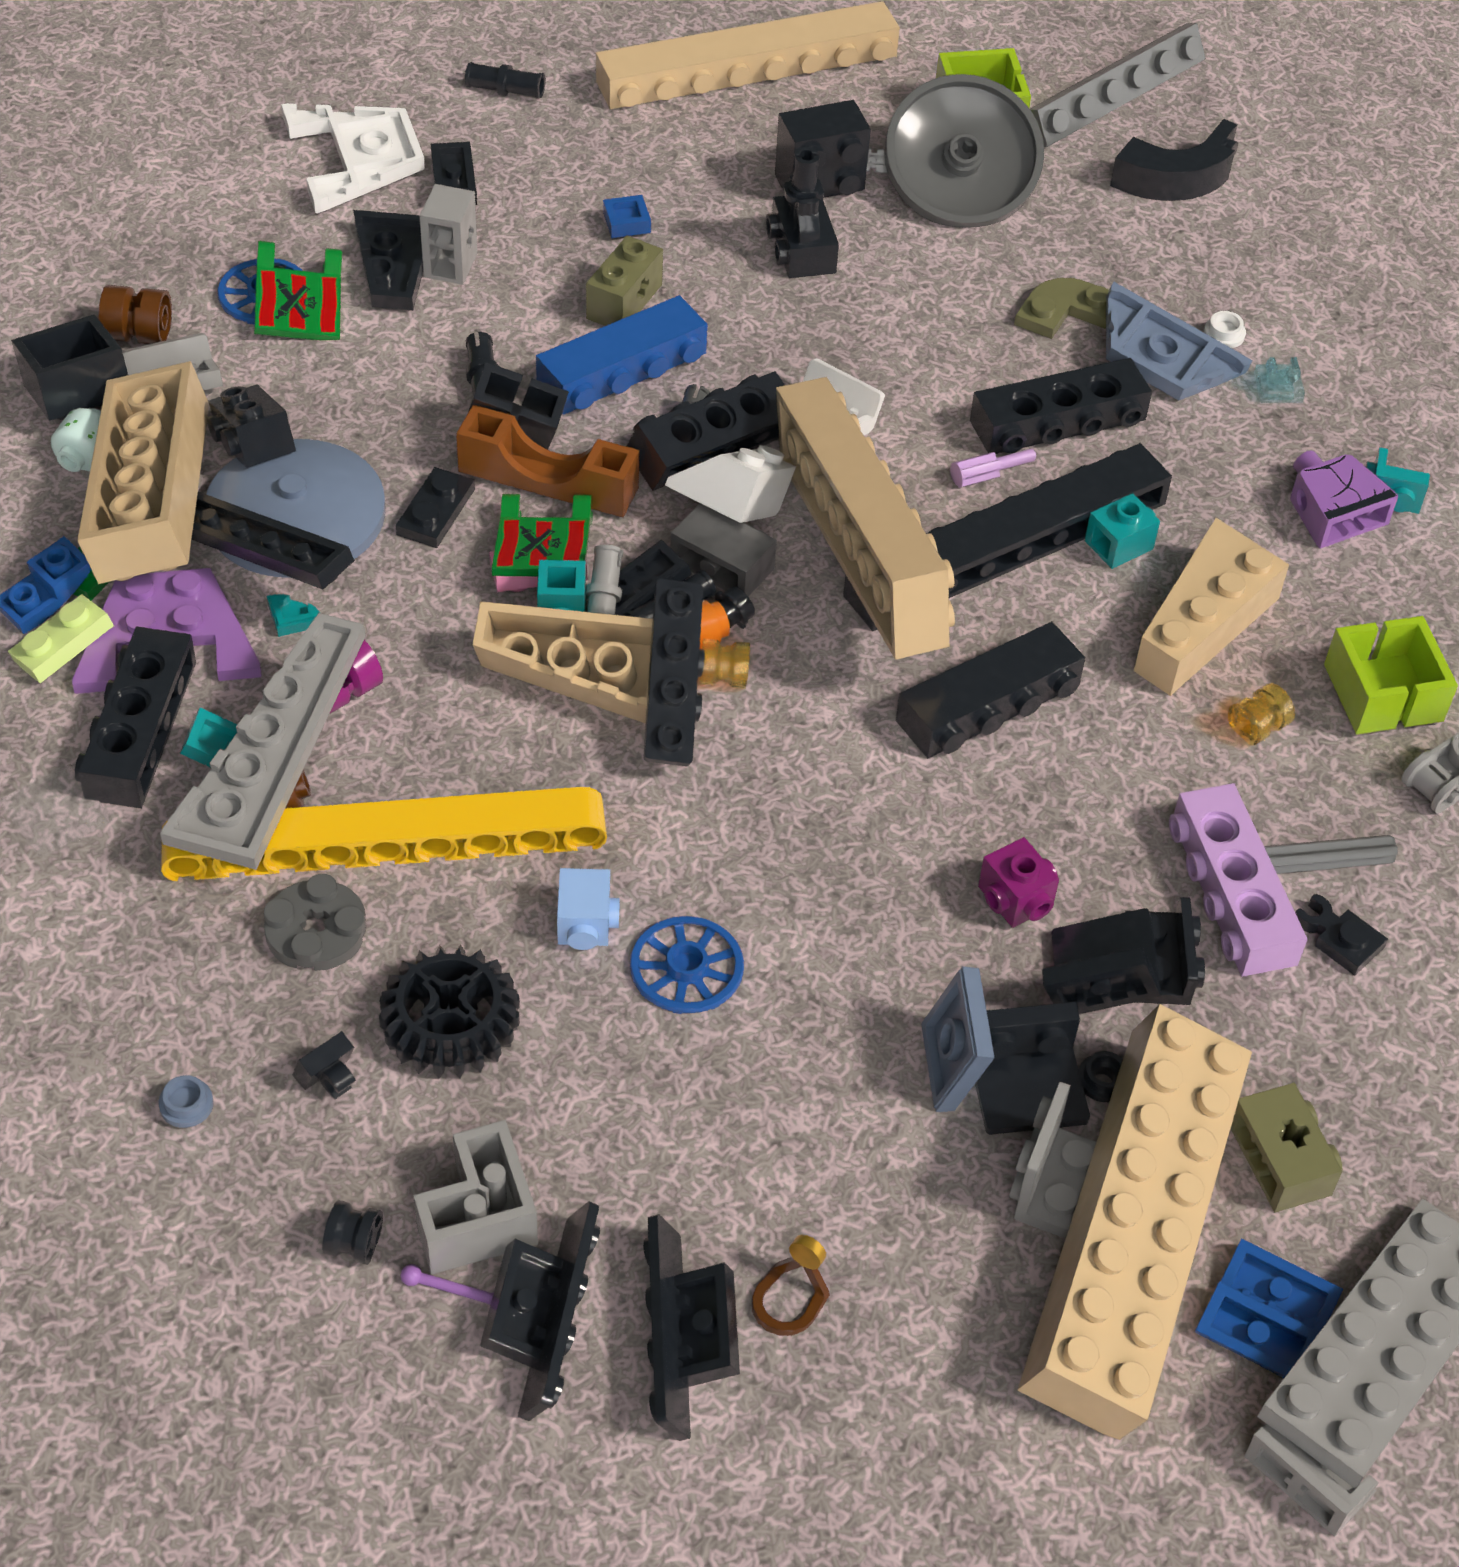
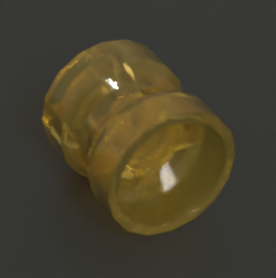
M703 638L701 649L705 650V662L702 676L699 677V685L713 686L718 680H722V682H727L732 688L746 689L750 660V642L735 641L732 645L722 647L717 639Z
M1274 683L1265 684L1253 692L1252 698H1242L1231 705L1228 710V721L1231 729L1249 745L1259 744L1270 736L1271 730L1280 731L1291 724L1295 718V708L1291 698L1285 690Z

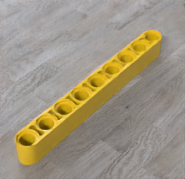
M570 787L285 808L257 870L163 845L161 839V872L164 877L171 881H179V877L194 876V880L225 878L229 877V873L245 872V876L278 874L279 869L295 868V872L330 870V865L345 864V868L380 866L379 862L395 861L396 865L429 862V858L444 857L445 861L475 859L479 858V854L494 853V857L527 855L528 850L543 849V853L578 851L577 847L592 846L593 849H598L607 840L603 798L596 789L590 787Z

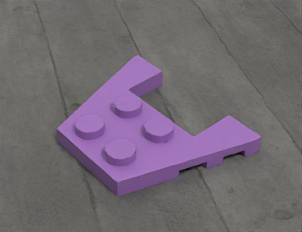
M210 568L155 572L137 575L125 581H114L102 609L108 614L114 626L86 647L73 676L72 684L75 694L105 691L108 681L110 679L115 680L117 675L118 653H120L123 644H129L136 626L191 634L193 646L216 644L219 681L261 677V667L254 650Z

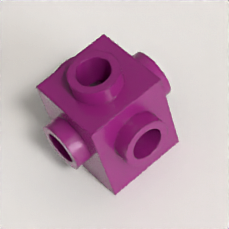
M1023 837L983 857L978 887L984 893L986 902L991 910L996 914H1001L1008 924L1014 928L1028 920H1040L1051 911L1054 906L1060 878L1053 864L1048 859L1042 858L1028 840Z

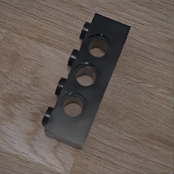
M1126 358L976 391L973 394L970 422L988 453L995 452V454L1005 452L1011 454L1033 445L1042 443L1051 445L1064 438L1082 434L1091 436L1101 430L1122 425L1125 427L1134 426L1140 421L1146 420L1152 390L1133 360Z
M776 371L761 377L754 374L742 380L736 387L728 390L724 388L715 389L704 399L691 404L690 401L682 402L669 413L662 416H646L633 427L634 433L626 447L639 450V471L652 491L665 486L668 477L720 454L739 452L740 448L757 449L760 445L764 446L779 439L776 387L785 386Z
M136 626L129 644H123L118 660L119 670L115 680L110 679L106 685L104 708L100 716L93 718L89 734L90 743L86 753L78 755L75 764V780L81 783L85 800L142 809L196 665L191 634Z

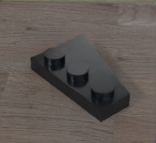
M353 210L354 223L372 307L413 311L423 275L420 215Z

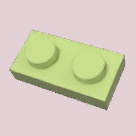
M81 594L72 602L64 605L58 613L36 630L28 633L23 640L8 650L14 662L36 681L42 683L114 625L104 610Z

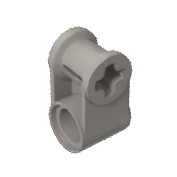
M1459 731L1431 751H1426L1419 755L1402 775L1401 781L1407 787L1414 786L1431 801L1430 808L1437 814L1454 805L1459 800Z

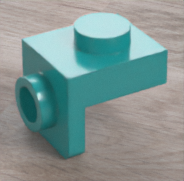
M1379 447L1375 462L1367 461L1365 467L1398 495L1394 508L1395 512L1419 514L1429 487L1430 474L1386 465L1388 449Z
M200 707L193 717L180 754L210 767L209 763L220 749L225 750L237 734L236 726L238 724Z

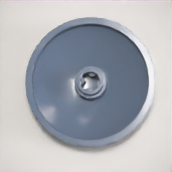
M293 439L296 448L295 452L248 468L235 457L216 474L208 487L206 495L349 546L354 559L366 551L375 541L385 519L384 489L375 470L356 453L339 445L319 440ZM220 551L230 561L249 571L267 576L291 578Z

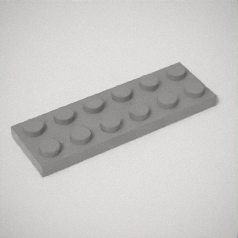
M1422 1198L1269 1397L1257 1416L1355 1489L1459 1345V1223Z

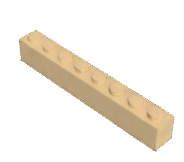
M884 1L606 50L596 52V83L609 109L632 107L636 104L658 100H669L674 97L690 94H703L728 87H741L745 84L766 80H778L783 77L804 73L812 74L821 70L849 67L853 64L875 60L882 61L887 58L897 57L900 27Z

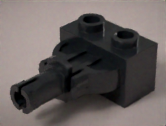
M800 147L795 150L793 174L790 175L789 182L784 184L783 191L785 196L773 197L772 214L766 215L768 238L776 239L775 258L777 265L785 266L789 279L835 274L837 272L839 243L823 201L824 191L821 182L817 179L819 166L818 151L812 147Z

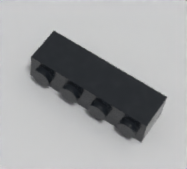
M1051 621L900 692L896 722L927 759L941 752L945 754L953 753L966 740L980 733L990 735L997 731L1005 721L1019 714L1022 717L1029 716L1042 703L1057 696L1059 698H1066L1073 694L1080 685L1086 657Z

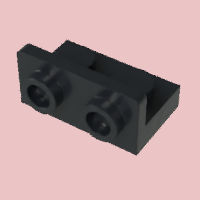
M1179 897L1175 912L1149 911L1152 916L1161 997L1135 1003L1191 1005L1195 989L1202 988L1204 985L1205 962L1203 957H1196L1195 948L1200 942V917L1192 916L1190 897Z

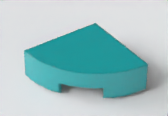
M273 594L266 596L278 637L306 631L318 613H320L314 605L309 603L306 605L302 602L291 600L290 595Z

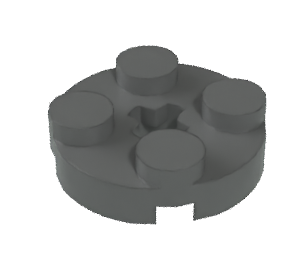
M316 874L307 881L293 884L282 890L274 899L266 903L264 907V932L267 945L272 954L287 966L297 968V966L304 968L314 967V971L332 969L351 959L359 951L363 943L362 938L366 932L364 905L350 888L336 883V880L331 875ZM310 918L325 919V929L318 932L314 928L305 931L303 928L307 926L306 921Z

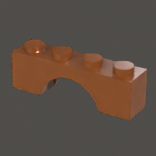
M477 405L472 406L456 433L458 472L572 504L574 495H592L591 509L624 518L639 489V450L597 439L594 445L583 453L574 455L556 453L541 447L531 440L521 429L515 416Z

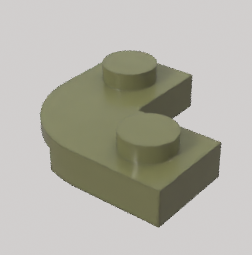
M1055 278L1039 284L1026 299L1015 316L1014 325L1050 339L1054 337L1068 315L1106 329V296L1109 290L1075 278Z

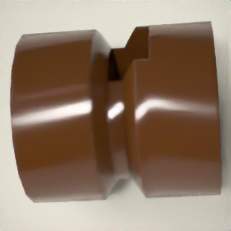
M106 285L100 297L98 318L116 341L129 342L133 336L137 338L139 343L145 344L166 341L172 322L171 296L167 290L142 288L136 294L133 287Z

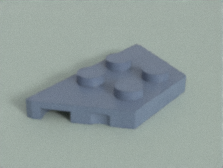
M1116 282L1112 283L1106 296V359L1110 362L1131 358L1147 383L1178 401L1218 386L1248 371L1253 361L1250 358Z

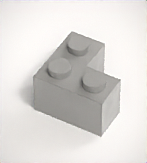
M506 1120L453 1134L455 1168L460 1182L413 1195L417 1230L431 1275L503 1255L506 1246L514 1239L532 1246L538 1245L537 1211Z

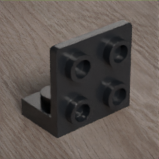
M1147 908L1062 926L1052 930L1054 966L1043 968L1042 975L1043 986L1053 1004L1076 1002L1079 1014L1161 997L1152 916Z
M1076 1002L986 1010L995 1058L975 1083L986 1133L994 1135L1033 1131L1035 1128L1033 1123L1043 1096L1053 1099L1059 1082L1070 1085L1059 1128L1087 1125L1090 1119V1112L1073 1050L1080 1023Z

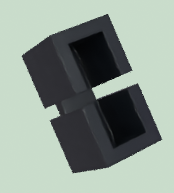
M485 362L469 411L473 405L513 415L524 433L535 443L548 450L557 430L569 391L531 378L522 404L513 403L523 375Z

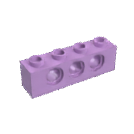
M1235 784L1179 793L1174 814H1171L1169 818L1170 833L1176 843L1182 842L1187 853L1186 866L1188 874L1192 881L1200 882L1204 891L1203 903L1207 917L1211 921L1217 920L1222 932L1221 945L1228 961H1235L1242 977L1298 966L1307 937Z

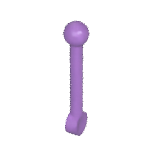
M415 1264L406 1265L401 1270V1280L407 1286H415L419 1283L491 1305L493 1293L422 1273L421 1269Z

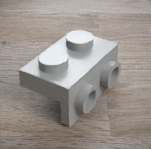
M204 333L122 351L128 375L191 361L206 396L213 393V388L223 386L220 369L212 359L208 338Z

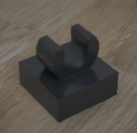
M341 1031L299 1059L292 1075L304 1090L320 1080L325 1090L334 1099H337L352 1088L351 1085L356 1081L351 1071L344 1064L349 1060L355 1047L343 1031Z

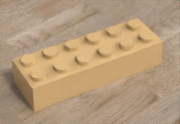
M191 361L114 378L106 382L77 539L98 584L114 580L125 581L137 575L159 570L170 571L189 562L209 402Z

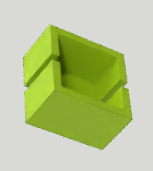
M1014 48L939 53L936 78L956 74L984 77L1010 89L1022 99L1028 108L1030 107L1031 94L1024 74H1021L1022 69Z
M1424 616L1384 621L1371 657L1372 659L1370 660L1368 658L1379 630L1375 622L1335 629L1324 666L1356 735L1396 729L1400 720L1404 727L1444 722L1458 684Z

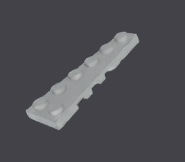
M318 613L284 660L283 667L273 675L262 690L263 698L250 715L245 714L236 726L237 734L225 750L220 749L209 763L211 770L198 787L193 786L164 825L160 832L163 845L257 870L366 637L364 624Z

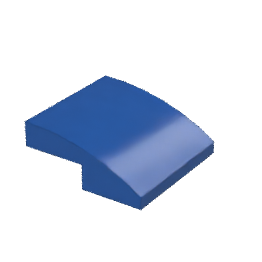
M1241 1238L1195 1333L1285 1378L1329 1321L1343 1288Z

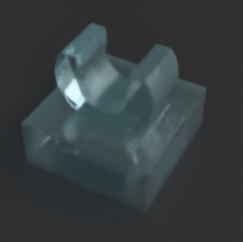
M1270 357L1266 364H1257L1255 366L1253 375L1261 403H1303L1305 390L1301 380V371L1297 357H1291L1290 364H1277L1275 357Z

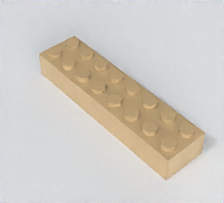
M827 377L776 387L780 452L784 454L783 461L796 466L791 480L894 659L950 647L949 627L955 625L954 610L949 600V588L954 587V574L951 564L947 559L942 560L938 554L933 535L931 533L926 534L921 527L917 510L915 508L910 509L907 505L901 485L894 484L890 478L886 461L879 460L876 456L871 438L869 436L864 437L856 414H850L847 410L842 392H836Z
M1161 1004L1132 1030L1017 1389L1019 1392L1072 1419L1118 1440L1142 1425L1149 1418L1252 1055V1051Z

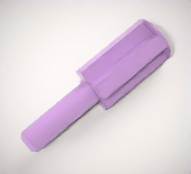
M1027 449L997 458L995 452L953 462L950 467L951 477L959 488L1000 477L999 470L1035 461L1036 452L1033 449Z

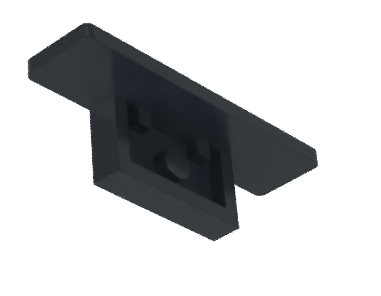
M660 578L655 584L643 754L646 762L687 767L693 761L695 722L699 721L702 709V694L697 693L698 677L702 676L705 662V650L700 649L703 586L698 583Z
M590 1201L566 1220L557 1256L518 1239L510 1242L504 1251L480 1346L530 1367L518 1412V1417L527 1421L532 1420L547 1408L551 1409L557 1403L563 1390L564 1377L559 1375L563 1357L570 1350L576 1335V1325L572 1324L575 1307L583 1298L588 1285V1275L584 1274L587 1257L594 1250L600 1234V1227L595 1225L599 1205Z
M660 1214L648 1217V1237L643 1242L644 1255L650 1270V1287L646 1289L645 1301L652 1320V1338L648 1340L647 1353L654 1371V1391L650 1393L649 1406L654 1421L676 1440L682 1441L691 1438L689 1387L740 1374L734 1271L723 1262L683 1273L681 1236Z

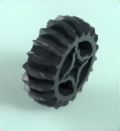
M439 944L435 956L428 957L419 950L416 964L402 961L399 967V975H389L386 982L387 990L381 992L379 1000L381 1010L379 1014L380 1028L383 1029L385 1042L389 1046V1050L396 1049L397 1058L400 1059L401 1064L413 1060V1067L418 1074L425 1070L429 1064H432L433 1072L438 1079L444 1073L445 1067H454L455 1074L461 1079L464 1073V1065L469 1063L481 1073L484 1067V1055L486 1058L498 1062L499 1057L502 1055L501 1047H511V1043L514 1040L513 1031H516L520 1024V1013L518 1011L520 1008V998L516 989H514V981L510 973H502V966L499 964L498 959L486 963L481 949L472 956H466V952L461 944L454 954H446ZM484 998L491 1006V1009L481 1021L476 1017V1010H478L477 1003ZM419 999L424 1003V1008L421 1010V1017L414 1022L408 1014L414 1003Z

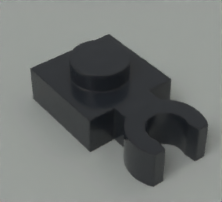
M1314 894L1311 897L1308 906L1316 911L1319 916H1310L1300 908L1295 912L1303 931L1320 935L1317 938L1315 947L1354 976L1385 948L1388 941L1387 937L1349 909L1340 917L1333 913L1330 902L1318 894Z

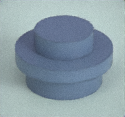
M182 1075L170 1080L159 1097V1109L163 1119L170 1125L179 1128L193 1127L202 1123L212 1112L214 1104L213 1095L208 1085L190 1075Z

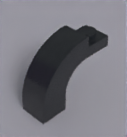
M1223 119L1202 144L1182 150L1161 148L1132 137L1115 157L1110 186L1134 196L1160 201L1188 200L1209 194L1221 187L1229 179L1233 158L1238 148V142L1234 141L1238 124Z

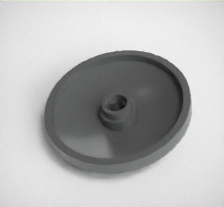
M956 74L932 79L914 89L903 99L891 119L885 139L884 156L887 173L892 185L901 199L912 210L925 219L937 224L971 228L988 226L1004 221L1015 214L1027 202L1042 172L1044 143L1036 118L1028 106L1014 92L984 77Z

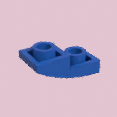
M65 536L28 560L26 563L31 574L0 594V612L23 634L39 626L53 615L77 590L92 570L85 555Z

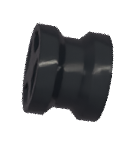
M340 1200L335 1202L324 1230L323 1254L337 1257L341 1253L352 1255L355 1262L368 1265L371 1262L381 1235L383 1224L382 1211L369 1208L361 1212L354 1210L348 1202Z

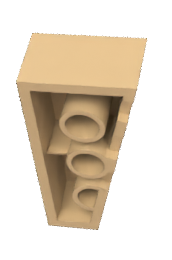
M1215 518L1143 634L1134 672L1171 696L1279 599L1289 564L1218 518Z
M480 601L472 645L482 667L646 723L653 619Z

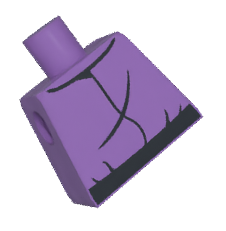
M1310 450L1304 452L1295 460L1293 467L1298 474L1290 500L1320 549L1390 523L1398 495L1353 456L1345 454L1323 462L1315 451Z

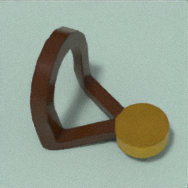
M801 1234L794 1239L789 1247L792 1257L775 1263L765 1278L757 1285L752 1296V1313L757 1323L770 1333L779 1336H793L805 1331L814 1322L830 1296L828 1287L818 1270L826 1258V1251L817 1240L808 1235ZM803 1266L815 1290L805 1314L792 1322H782L772 1318L763 1306L765 1294L782 1274Z

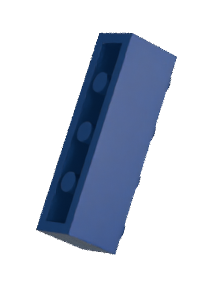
M678 295L537 354L536 380L569 391L562 412L563 415L576 409H586L594 401L613 393H623L631 385L648 378H658L666 370L685 362L692 363L698 360L703 354H706L708 324Z

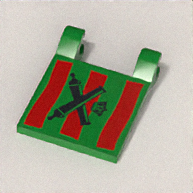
M258 241L254 334L310 340H340L342 250L326 248L323 273L274 268L275 243Z
M502 494L500 522L492 563V576L538 577L539 560L586 561L590 525H592L593 513L591 511L592 495H574L572 518L521 517L520 494Z

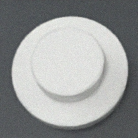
M1219 311L1213 314L1211 319L1206 322L1204 333L1230 348H1235L1244 342L1246 329L1243 319L1239 315L1230 311Z

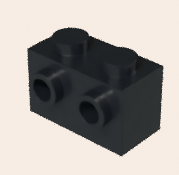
M258 384L247 388L241 386L228 388L221 392L220 397L208 400L212 416L207 417V424L212 438L216 443L221 441L229 456L234 455L246 468L296 451L286 410Z

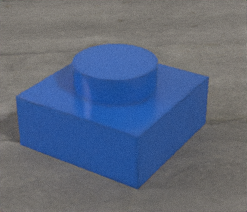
M643 195L603 200V214L611 238L651 233V218Z

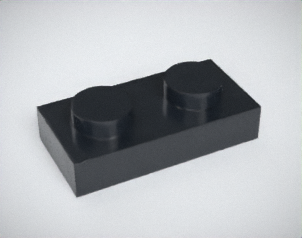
M470 141L430 144L434 184L475 191V205H477V191Z
M434 467L395 525L396 535L438 548L475 491V479Z

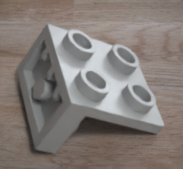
M1059 1082L1054 1098L1051 1099L1043 1096L1033 1123V1127H1035L1030 1140L1025 1141L1017 1163L1016 1171L1018 1172L1009 1198L1018 1201L1014 1215L1015 1220L1066 1239L1096 1141L1059 1128L1070 1085Z

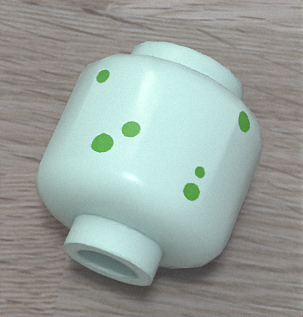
M94 408L73 409L52 434L51 448L59 464L66 470L71 472H78L80 469L90 471L101 414L100 410Z

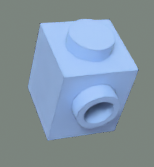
M560 868L557 910L558 945H569L578 950H589L595 946H608L609 928H619L620 898H610V869Z

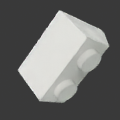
M760 445L758 449L753 450L740 448L739 452L720 454L668 477L665 486L743 523L772 517L779 512L796 466L783 461L784 454L768 446Z

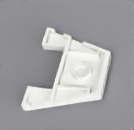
M281 104L283 119L290 139L330 132L344 168L343 172L306 178L308 193L315 213L326 211L425 169L424 156L405 108L355 106L354 112H333L331 105H316V111L297 110V104Z

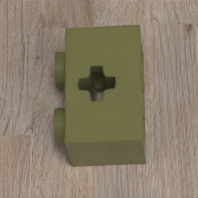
M626 235L586 283V319L607 326L640 312L662 286L663 249Z
M1295 1082L1239 1098L1231 1131L1274 1213L1332 1196L1343 1172L1341 1157L1336 1147L1327 1143L1318 1126L1315 1108L1310 1101L1303 1099Z

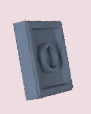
M964 966L956 973L921 1023L933 1104L936 1112L955 1111L995 1058L979 968Z

